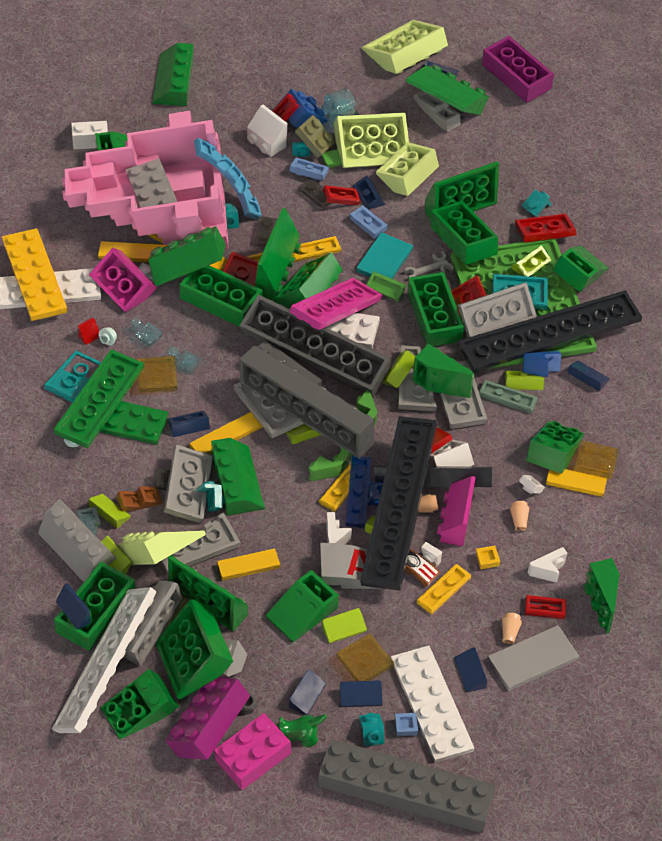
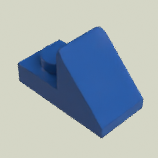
M561 352L526 353L523 355L524 373L548 377V372L560 371Z

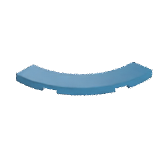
M200 138L195 139L196 156L208 161L225 176L241 202L244 216L255 220L262 218L257 199L252 196L249 190L250 185L237 166L225 154L221 155L216 151L215 146Z

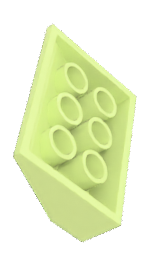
M412 20L364 45L362 50L386 71L399 74L405 68L415 66L418 61L429 58L431 54L442 51L444 47L448 46L443 27Z
M405 113L337 116L333 122L335 141L343 168L382 166L409 142Z
M145 531L143 533H129L122 537L123 541L118 543V546L132 561L131 565L156 564L203 537L206 533L205 531L154 533L153 531L146 533Z

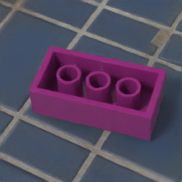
M510 36L483 50L482 65L526 103L552 89L554 73Z
M217 678L204 685L197 695L193 697L192 702L186 711L182 713L175 727L171 729L170 734L165 740L166 743L180 758L208 760L249 699L250 694L240 681L235 678Z

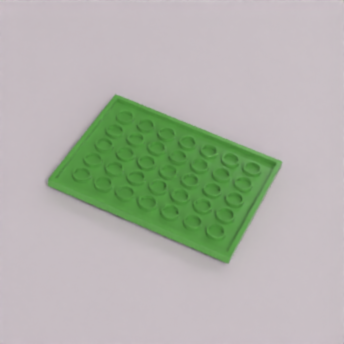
M556 239L498 246V255L467 265L455 253L450 254L459 285L477 275L482 282L486 295L492 294L493 274L521 276L511 266L542 245L551 261L529 277L548 278L547 310L535 309L536 316L580 304L575 289L553 271L561 256ZM592 336L543 352L559 351L561 352V357L596 352L597 346ZM523 358L513 360L504 364H500L491 368L522 364Z

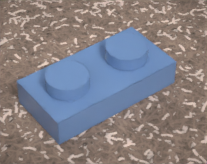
M297 157L290 165V172L300 176H307L317 181H323L329 171L327 166Z
M363 205L350 214L349 219L374 239L381 232L384 233L387 230L388 225Z

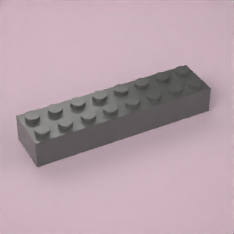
M259 294L240 324L244 335L261 343L266 340L287 356L362 393H365L366 390L370 391L373 398L391 368L390 358L326 327L320 330L315 329L304 320L296 318L294 314L290 313L289 309Z
M255 345L239 359L241 384L285 410L286 413L294 418L300 419L302 423L358 458L374 445V419L368 414L362 413L355 406L346 403L339 396L333 395L323 386L317 385L310 378L304 377L294 368L288 367L281 360L272 357L265 350L259 349Z
M333 739L330 740L318 776V787L483 833L495 790L494 784Z

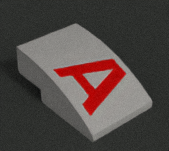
M320 543L321 579L326 584L341 585V589H381L361 586L360 583L368 549L346 544Z

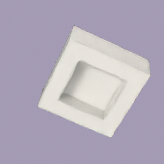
M523 475L519 480L524 485L523 489L530 494L541 493L545 488L530 475Z
M425 542L421 547L420 555L437 567L441 563L442 551Z

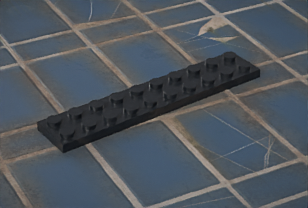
M624 290L459 340L458 347L474 373L523 358V355L526 353L543 352L641 322L642 315L627 291Z
M403 416L398 418L361 576V586L401 591L437 430V420Z

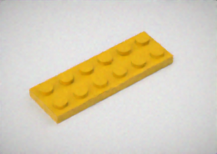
M38 229L2 236V242L31 321L68 313Z

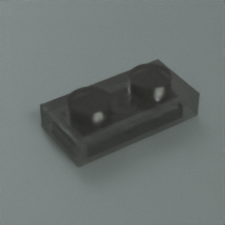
M312 178L298 187L299 192L323 210L332 204L326 202L327 197L324 196L323 186Z
M260 216L254 247H266L278 218Z

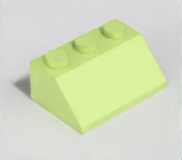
M407 142L376 171V174L393 192L408 196L439 167L435 149Z

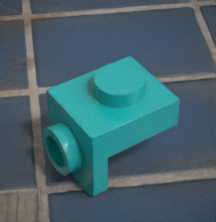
M293 142L292 156H310V149L304 142Z
M535 189L522 204V207L537 217L546 205L551 206L552 203L549 201V195L544 191L538 192Z
M226 203L227 229L239 228L236 207Z
M206 481L196 488L197 492L207 493L208 512H216L222 509L224 505L222 485Z
M380 713L360 715L359 723L363 733L364 746L384 744V725Z

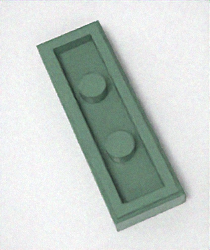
M484 380L479 390V395L482 398L532 414L538 400L536 396L488 380Z

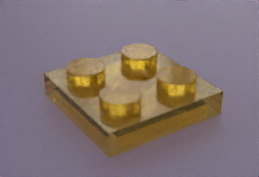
M175 356L137 358L138 361L144 363V369L138 376L140 393L178 390Z
M581 440L574 471L612 480L619 449Z
M371 633L338 651L336 655L355 681H370L394 667L393 660Z

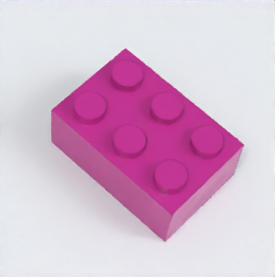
M265 713L214 749L215 761L241 790L256 781L292 753L289 739Z

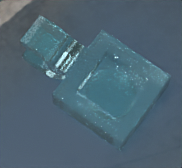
M137 318L130 322L133 325L130 330L136 333V338L149 347L156 343L163 335V332L150 322L144 325Z
M172 346L167 351L169 353L167 359L176 362V368L190 374L194 373L202 360L201 357L186 350L181 354L177 348Z
M96 507L77 510V517L97 537L96 527L101 526Z

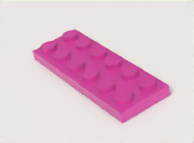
M351 278L292 305L290 313L294 314L296 318L309 323L311 327L320 330L379 302L382 294L357 279Z

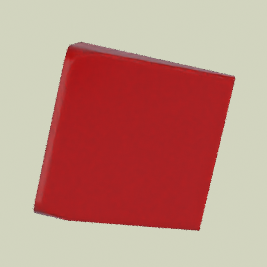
M94 318L78 325V337L86 345L99 338V329Z

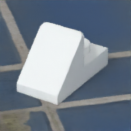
M327 512V543L346 544L351 539L352 529L339 528V520H335V512Z
M562 547L530 562L528 568L529 576L557 583L559 577L557 569L563 567L566 562V550Z

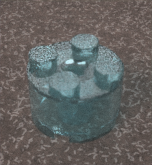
M344 88L324 96L322 110L328 115L332 128H334L333 122L337 116L358 115V111L355 112L354 106H357L350 90Z

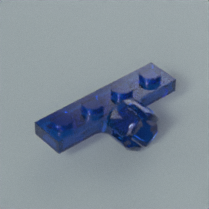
M355 455L351 457L345 526L365 528L367 506H378L383 483L370 480L371 457L361 456L358 458Z

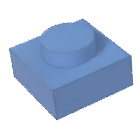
M416 713L395 714L397 736L418 735Z

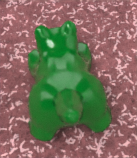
M323 714L317 717L303 715L291 721H286L280 717L276 726L290 742L299 740L303 746L312 747L318 742V724L324 722L327 715Z

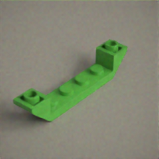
M366 390L363 396L360 395L355 405L359 411L368 414L374 419L375 426L377 423V409L370 391ZM341 447V452L339 455L336 454L332 461L319 456L309 466V480L317 481L340 476L354 455Z

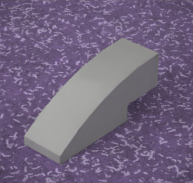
M424 91L413 95L414 100L421 109L446 132L461 125L460 114L451 109L446 102Z

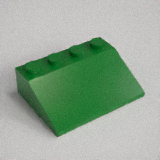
M434 64L432 67L426 65L405 80V82L467 113L480 115L490 97L485 94V90L479 87L475 89L470 87L471 83L463 79L459 81L456 79V75L450 72L445 74L441 72L442 68Z
M496 161L435 182L425 198V213L431 220V210L459 201H463L473 212L497 204L499 162Z
M282 208L257 267L255 287L262 289V296L269 300H273L283 289L282 283L283 281L287 282L290 272L288 269L289 267L292 268L295 262L294 255L295 253L298 254L301 248L299 243L300 235L285 208Z
M171 555L168 557V581L177 583L181 594L188 599H193L210 606L216 621L234 632L248 616V605L246 602Z
M193 599L189 600L155 643L178 699H182L222 676L234 662L210 606Z

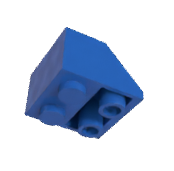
M289 90L287 94H291L299 105L297 110L289 117L294 127L299 128L312 115L321 124L328 121L324 116L325 112L316 105L317 101L312 96L308 97L302 91Z

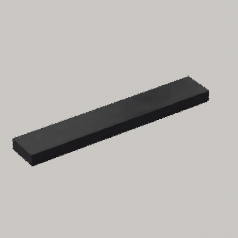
M375 466V486H383L387 466ZM428 466L424 487H450V484L471 476L475 477L474 487H492V467Z

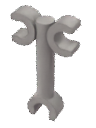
M442 251L441 258H437L435 254H432L433 264L417 269L407 267L404 273L412 274L408 278L438 269L444 273L445 269H448L453 273L454 267L448 263L446 254Z

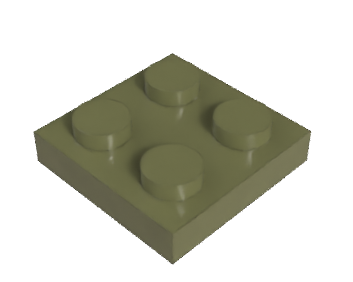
M314 115L295 130L296 134L317 158L336 142Z

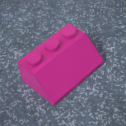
M112 248L89 274L125 312L145 301L157 288L121 250Z
M473 476L450 484L449 492L445 491L443 503H447L446 508L442 507L440 517L444 521L439 523L437 535H441V543L464 546L475 477Z

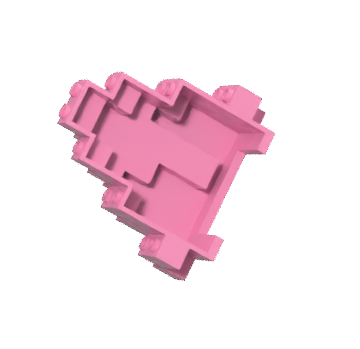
M190 111L169 114V121L166 122L167 127L127 133L128 141H125V147L88 152L82 167L65 169V177H62L65 190L62 193L63 199L68 202L69 208L85 205V209L90 212L91 218L110 215L111 220H115L116 226L132 224L133 229H137L138 236L157 234L158 238H162L163 245H167L174 240L180 241L192 233L194 235L200 233L206 227L212 228L216 226L226 244L225 249H229L223 174L208 161L196 156L194 140L200 138L215 146V150L221 154L218 133L215 132L212 120L193 123ZM160 158L178 202L140 208L125 169Z

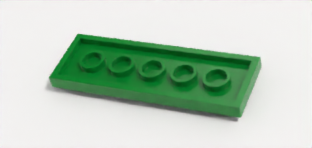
M111 349L56 425L54 434L88 449L143 371L144 363Z

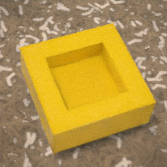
M496 546L476 549L475 554L480 569L500 566Z

